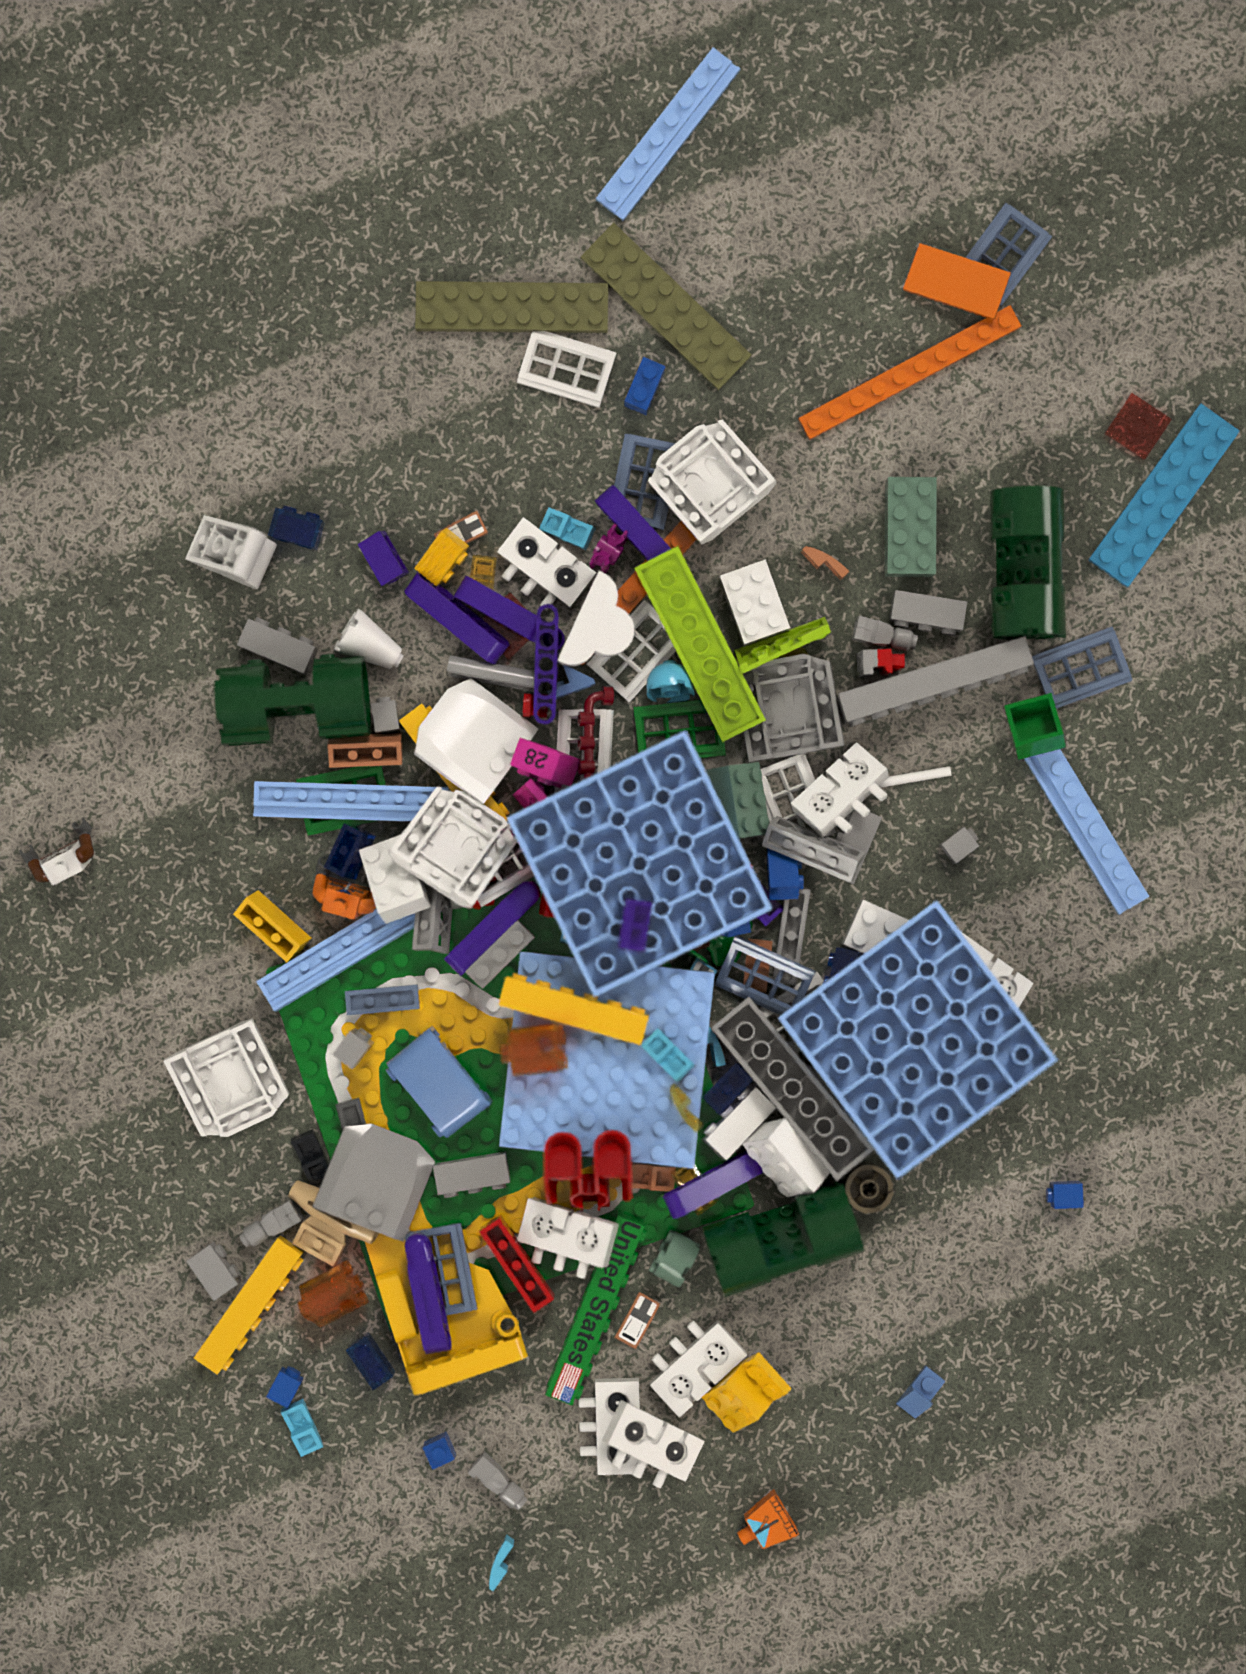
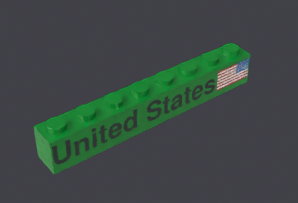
M617 1211L613 1220L619 1226L609 1264L604 1268L594 1267L545 1388L546 1396L569 1405H573L574 1400H579L584 1388L581 1385L584 1376L589 1377L593 1366L590 1363L593 1354H598L602 1341H599L602 1332H607L611 1319L608 1318L611 1309L615 1311L618 1306L620 1297L617 1294L620 1287L625 1288L629 1278V1274H626L628 1267L635 1264L638 1252L635 1251L638 1243H643L647 1234V1230L644 1229V1221Z

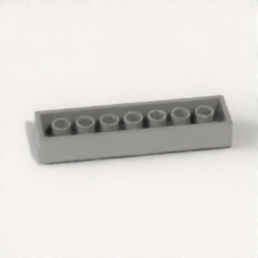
M1026 637L837 694V701L842 723H849V726L853 727L866 722L865 718L872 716L873 720L889 715V710L895 709V712L898 713L912 708V703L918 702V705L921 706L936 700L935 696L941 695L942 699L959 693L958 689L964 688V691L967 692L982 686L981 682L986 680L989 685L1006 679L1005 675L1009 673L1011 678L1029 672L1028 667L1034 665Z
M749 997L712 1027V1030L836 1180L840 1179L875 1150Z

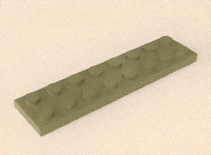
M614 222L581 255L580 259L605 283H608L632 309L718 391L752 357V354Z
M416 281L415 329L416 331L449 332L547 331L559 333H608V283Z

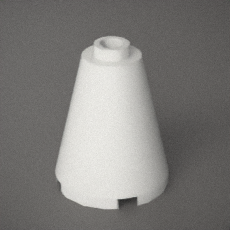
M360 609L354 612L341 633V641L337 640L334 646V651L350 657H364L365 662L391 669L392 666L397 668L404 656L401 654L402 648Z

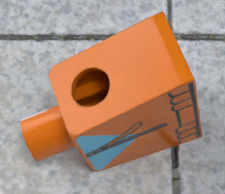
M774 1489L744 1514L748 1526L737 1532L743 1545L757 1539L762 1549L799 1535L796 1525Z

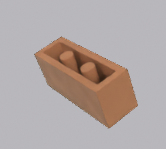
M402 733L370 734V736L328 739L329 768L402 765Z

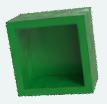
M1052 693L1004 705L1006 719L1018 760L1066 748L1064 733Z

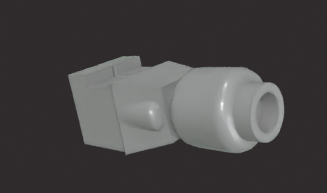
M858 616L851 640L886 647L890 644L892 648L908 651L909 649H915L918 635H914L909 629L900 627L894 629L889 623Z
M290 1199L264 1214L261 1221H255L245 1227L243 1233L239 1235L245 1247L250 1245L255 1247L266 1241L268 1236L275 1237L297 1224L304 1218V1215L298 1205Z
M485 1451L469 1468L468 1474L473 1479L477 1476L486 1488L497 1495L499 1494V1498L509 1508L515 1507L519 1510L526 1503L525 1492L515 1482H509V1478L501 1465Z

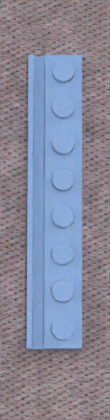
M713 47L596 197V201L624 221L736 77L740 67L735 66L731 60Z
M1061 749L1024 758L1117 914L1120 915L1122 912L1148 898L1149 895Z
M254 781L253 816L411 822L436 787ZM442 787L441 790L449 791V788Z
M375 909L372 913L365 915L256 982L274 1012H277L414 929L415 913L385 924L377 909Z

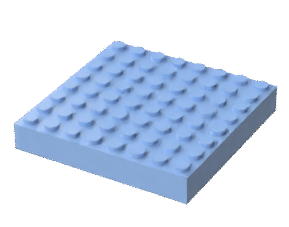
M686 731L507 817L594 997L772 910ZM625 898L653 902L645 952L618 948Z
M937 900L778 1017L784 1028L897 1179L1057 1061L1056 1057Z
M526 951L520 952L518 974L527 976L526 981L536 983L537 979L551 983L550 988L560 990V986L574 989V994L583 996L584 993L592 994L575 957ZM656 966L597 995V1001L607 1003L608 999L621 1002V1007L631 1010V1006L646 1009L645 1014L650 1016L642 1043L658 1028L695 1065L678 1083L639 1044L514 1010L499 1146L544 1151L545 1142L550 1136L559 1132H567L576 1136L580 1141L582 1156L594 1157V1142L598 1135L604 1131L616 1130L625 1134L629 1139L632 1162L694 1169L715 972ZM670 1089H671V1091H672V1095H673V1097H674V1100H675V1102H676V1104H677V1106H678L680 1112L682 1113V1115L684 1116V1118L688 1121V1123H689L695 1130H693V1129L686 1123V1121L683 1119V1117H682L681 1114L679 1113V1111H678V1109H677V1107H676V1105H675V1103H674V1101H673V1098H672V1096H671Z

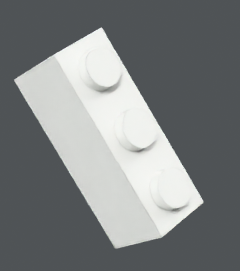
M746 1087L737 1096L739 1100L733 1107L731 1105L727 1106L720 1114L722 1118L716 1124L712 1122L704 1130L706 1135L702 1140L722 1160H727L776 1109L756 1087H751L750 1089Z

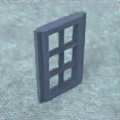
M1005 203L966 258L977 262L983 258L992 267L1008 271L1000 263L1009 250L1013 249L1021 255V258L1010 271L1011 276L1000 303L1001 307L1052 236L1017 209ZM1012 218L1021 227L1011 241H1009L1000 232ZM1026 228L1036 237L1024 252L1014 243ZM998 238L1007 246L998 259L994 261L985 253L994 240Z
M625 434L614 486L624 497L626 494L639 496L636 508L639 513H641L644 497L657 500L653 519L643 518L652 528L664 530L669 506L659 495L646 493L645 489L648 474H653L655 470L650 468L653 450L667 451L675 443ZM636 445L649 448L645 467L632 464ZM631 469L644 472L640 491L627 489Z
M1113 627L1032 656L1044 694L1052 693L1056 709L1133 681ZM1109 642L1113 655L1095 661L1091 648ZM1086 651L1090 663L1071 670L1067 657ZM1062 659L1066 672L1048 678L1044 666ZM1115 659L1119 672L1101 678L1097 665ZM1092 668L1096 680L1077 686L1073 674ZM1068 676L1073 689L1054 695L1050 683Z
M735 936L715 986L744 999L749 997L755 1004L782 1015L804 999L816 971L746 939ZM738 951L756 958L752 970L734 962ZM761 961L780 969L775 980L757 972ZM732 966L750 974L745 985L728 977ZM784 972L802 979L798 991L780 983ZM755 976L773 984L769 995L750 987ZM778 987L796 995L792 1005L773 998Z
M454 1223L407 1232L405 1242L414 1233H422L428 1238L432 1237L435 1251L434 1260L437 1262L446 1315L477 1310L478 1307L462 1224ZM450 1234L453 1253L440 1255L437 1236ZM454 1259L458 1278L445 1280L441 1261ZM459 1284L463 1303L450 1305L446 1286Z

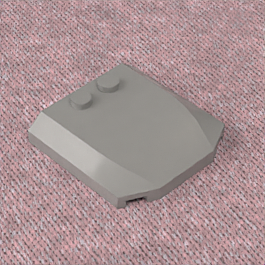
M800 654L771 660L743 674L766 719L762 723L744 731L750 763L845 746L830 661Z
M372 1123L344 1126L312 1207L404 1242L435 1161L417 1141Z

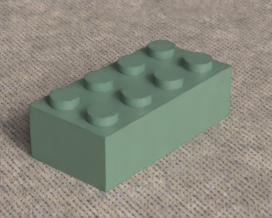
M888 477L886 479L885 577H933L936 574L937 477Z

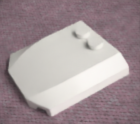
M723 419L715 424L696 426L658 458L654 473L648 480L650 486L701 545L717 537L768 495L777 483L774 477Z
M470 678L447 689L421 723L417 731L414 755L462 791L484 804L511 768L510 762L519 738L531 740L538 731V728Z
M436 787L392 847L389 855L399 866L458 905L472 908L517 844L516 836L513 837L508 829V823L502 816L466 792L460 790L452 792L441 790L442 787Z
M253 1018L242 1021L164 1059V1063L201 1136L220 1135V1137H229L272 1117L282 1102L289 1096V1091Z

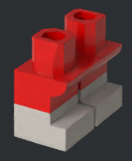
M892 649L862 650L857 653L858 678L871 676L873 670H879L882 676L887 677L893 671H901V669L905 668V655L892 654Z

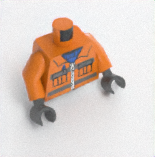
M320 857L316 866L318 874L315 877L313 897L319 903H322V911L349 919H357L363 914L372 913L376 905L371 888L327 877L331 870L332 860L329 861V865L321 864L322 858Z

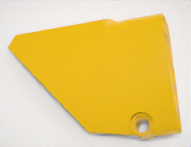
M379 1233L372 1244L365 1242L413 1395L423 1394L528 1357L518 1321L511 1313L490 1271L472 1263H469L478 1309L446 1315L452 1349L426 1355L422 1344L407 1270L408 1262L405 1252V1239L403 1242ZM455 1260L441 1261L445 1280L458 1278ZM459 1284L446 1286L449 1304L463 1303ZM505 1318L513 1320V1325L508 1330H503L500 1327L502 1320Z

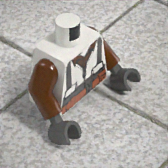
M82 818L80 826L76 822L72 824L73 829L80 835L78 840L39 860L38 854L32 845H29L30 851L27 853H23L22 850L19 851L36 881L40 883L50 881L53 886L81 872L89 864L94 855L93 844L89 834L92 827L84 818Z

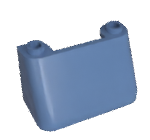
M432 1025L386 1063L388 1066L386 1072L394 1081L399 1080L434 1124L431 1126L434 1132L440 1138L442 1136L448 1138L486 1109L493 1100L486 1091L479 1090L480 1085L467 1073L446 1047V1043L444 1041L440 1042V1034Z

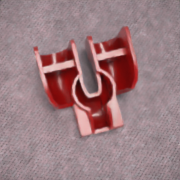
M609 1130L598 1135L594 1142V1174H582L581 1145L576 1136L567 1132H559L547 1139L544 1146V1186L548 1204L557 1203L558 1180H570L571 1208H580L581 1212H583V1202L597 1201L598 1211H600V1207H610L609 1179L613 1178L621 1179L623 1200H632L631 1145L625 1134L620 1131Z

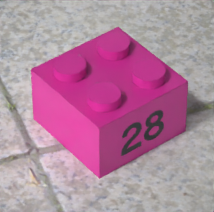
M519 738L510 765L518 768L517 773L561 788L562 784L571 787L578 769V762L581 759L543 744Z

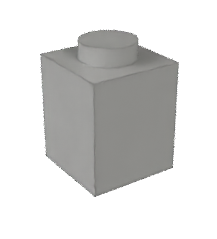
M391 697L377 698V703L371 704L375 733L401 730L397 701H391Z
M961 827L941 842L939 846L951 862L956 864L979 847L976 842L979 839L971 828L967 830L965 827Z

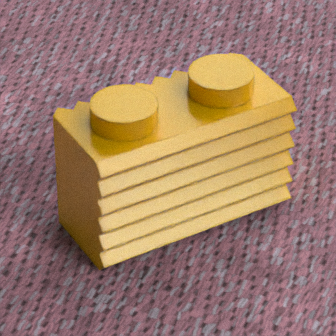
M446 528L439 533L414 569L435 586L443 582L447 584L455 574L452 570L456 564L460 566L467 558L468 554L466 551L469 545Z

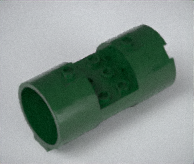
M1014 486L990 491V541L996 543L997 586L991 589L992 638L1001 640H1015L1021 637H1026V639L1066 638L1065 586H1062L1064 489L1054 486Z
M334 654L320 655V659H314L313 685H309L308 681L294 682V686L285 687L284 683L272 684L269 666L266 663H262V660L257 659L248 660L247 664H242L241 666L216 668L215 670L216 675H219V680H214L215 712L219 724L223 725V729H219L221 744L225 747L274 743L275 717L311 714L316 716L319 737L321 739L370 736L371 706L368 673L364 657L339 659Z
M842 1182L816 1189L814 1193L795 1196L796 1202L757 1215L750 1216L749 1212H745L704 1226L703 1232L724 1296H731L770 1283L771 1279L814 1265L819 1267L865 1252L861 1235Z

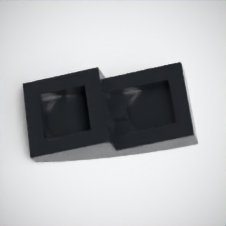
M312 1129L292 1138L291 1144L301 1161V1167L310 1184L314 1186L322 1182L329 1163Z

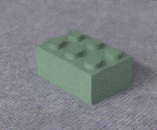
M759 762L729 765L706 770L707 776L738 839L765 835L770 821Z

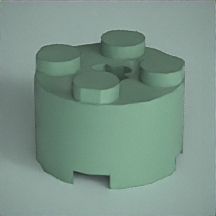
M670 1229L666 1238L662 1240L657 1250L659 1254L652 1261L648 1271L679 1288L685 1280L683 1274H686L689 1268L691 1269L701 1244Z

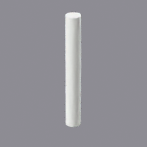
M948 766L889 776L880 785V788L951 776V769Z

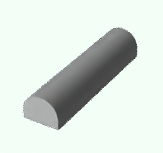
M452 655L449 657L447 674L450 677L466 680L472 678L477 682L534 692L533 670L491 664L485 661ZM544 682L538 686L539 693L543 690Z
M809 889L799 890L798 899L784 900L777 954L799 964L811 892ZM774 967L773 980L776 979L780 970ZM784 972L780 983L796 985L798 977Z

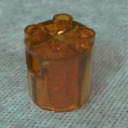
M556 1023L508 1029V1043L500 1044L502 1063H510L513 1077L563 1072V1069H568V1057L565 1054V1050L562 1049V1045H566V1033L563 1030V1025L559 1026ZM553 1046L550 1051L543 1052L546 1047Z
M348 1260L299 1285L302 1299L297 1302L298 1308L306 1320L317 1324L320 1328L369 1303L367 1295L363 1290L361 1291L364 1284L360 1280L358 1273L353 1275L354 1271Z

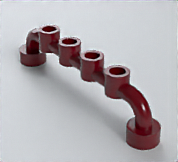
M602 686L601 691L590 694L585 700L584 712L578 713V726L584 727V736L578 737V750L584 751V760H579L578 774L584 775V780L595 773V738L593 731L595 714L593 706L597 701H601L603 706H612L614 703L613 686Z

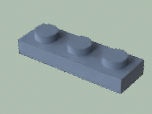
M418 984L345 991L347 1015L420 1009Z

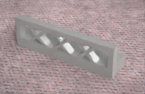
M776 816L769 823L762 846L848 882L854 880L857 868L866 854L862 850L828 836L822 838L817 832L779 816Z
M424 882L431 907L415 913L412 949L416 951L432 950L442 954H449L453 909L451 908V899L446 896L444 897L442 893ZM441 911H442V913H443V921L441 920V917H440V916H441ZM439 935L441 936V946H438Z

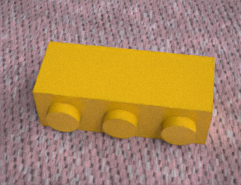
M259 890L247 896L233 914L286 962L298 956L312 939Z

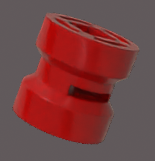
M524 693L523 717L534 715V696L532 693ZM542 706L538 709L537 715L539 718L547 719L548 707Z

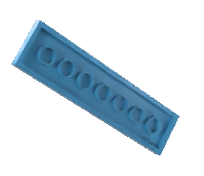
M1200 403L1088 560L1125 587H1129L1240 431Z

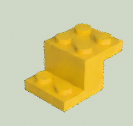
M758 1352L736 1365L724 1376L719 1384L712 1387L701 1398L706 1402L707 1407L714 1411L722 1420L723 1425L734 1433L758 1421L773 1401L787 1395L791 1387Z

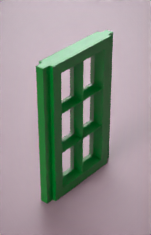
M701 700L634 707L638 753L647 749L646 737L665 735V740H667L672 734L686 731L690 733L691 743L699 758L726 755L725 741L722 742L714 725L694 727L693 714L707 713ZM688 715L689 728L669 730L668 717ZM663 717L664 731L645 733L644 719ZM715 731L716 743L696 745L695 732Z
M382 766L351 767L296 779L297 783L340 784L351 781L352 784H357L356 780L375 776L377 785H386ZM304 818L308 836L378 821L321 819L314 821L313 818Z

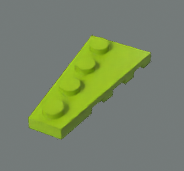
M822 617L735 649L741 672L743 674L805 644L821 640L831 633L826 618Z

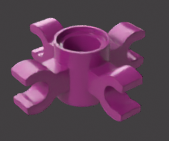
M613 524L608 530L607 536L603 535L593 550L589 567L593 569L595 565L601 567L600 571L606 574L610 564L614 566L625 548L623 546L627 541L628 531L625 530L622 535H618L616 533L617 529H615L617 525Z

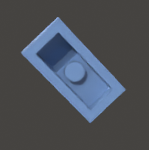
M563 665L569 683L565 684L564 681L557 682L556 699L596 685L593 678ZM550 685L551 689L547 691L548 695L552 692V686H551V685Z
M925 1365L896 1404L916 1419L933 1405L931 1400L945 1383V1380Z

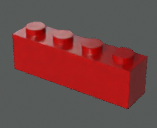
M498 1215L482 1226L479 1233L533 1313L554 1300V1292L531 1261L521 1243L517 1241L516 1236L502 1215Z

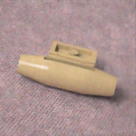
M297 1180L292 1186L288 1197L311 1216L302 1222L292 1244L334 1267L337 1265L346 1246V1235L369 1244L376 1240L379 1235L378 1232L312 1207L319 1187Z

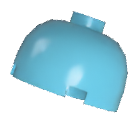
M667 660L652 669L647 678L646 691L647 697L654 702H657V698H671L667 703H676L689 700L690 694L694 696L695 687L683 665L673 660Z

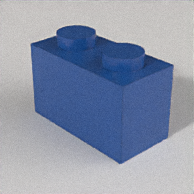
M643 357L625 398L624 406L647 415L665 373L666 366Z
M767 848L769 900L798 899L799 890L804 888L803 875L798 874V869H802V862Z

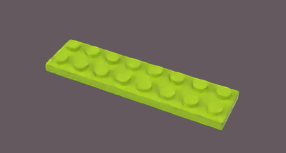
M676 546L634 568L722 742L765 721L766 719L679 547Z

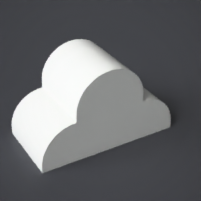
M204 515L185 559L248 587L258 589L277 544L267 539L265 534L254 528Z
M600 571L598 572L557 663L568 667L579 666L585 663L593 653L602 657H613L622 653L630 645L634 636L633 621L628 613L616 606L618 599L617 588L608 575Z

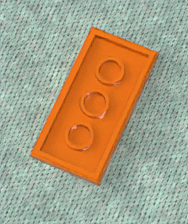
M919 243L903 290L995 320L1011 272Z

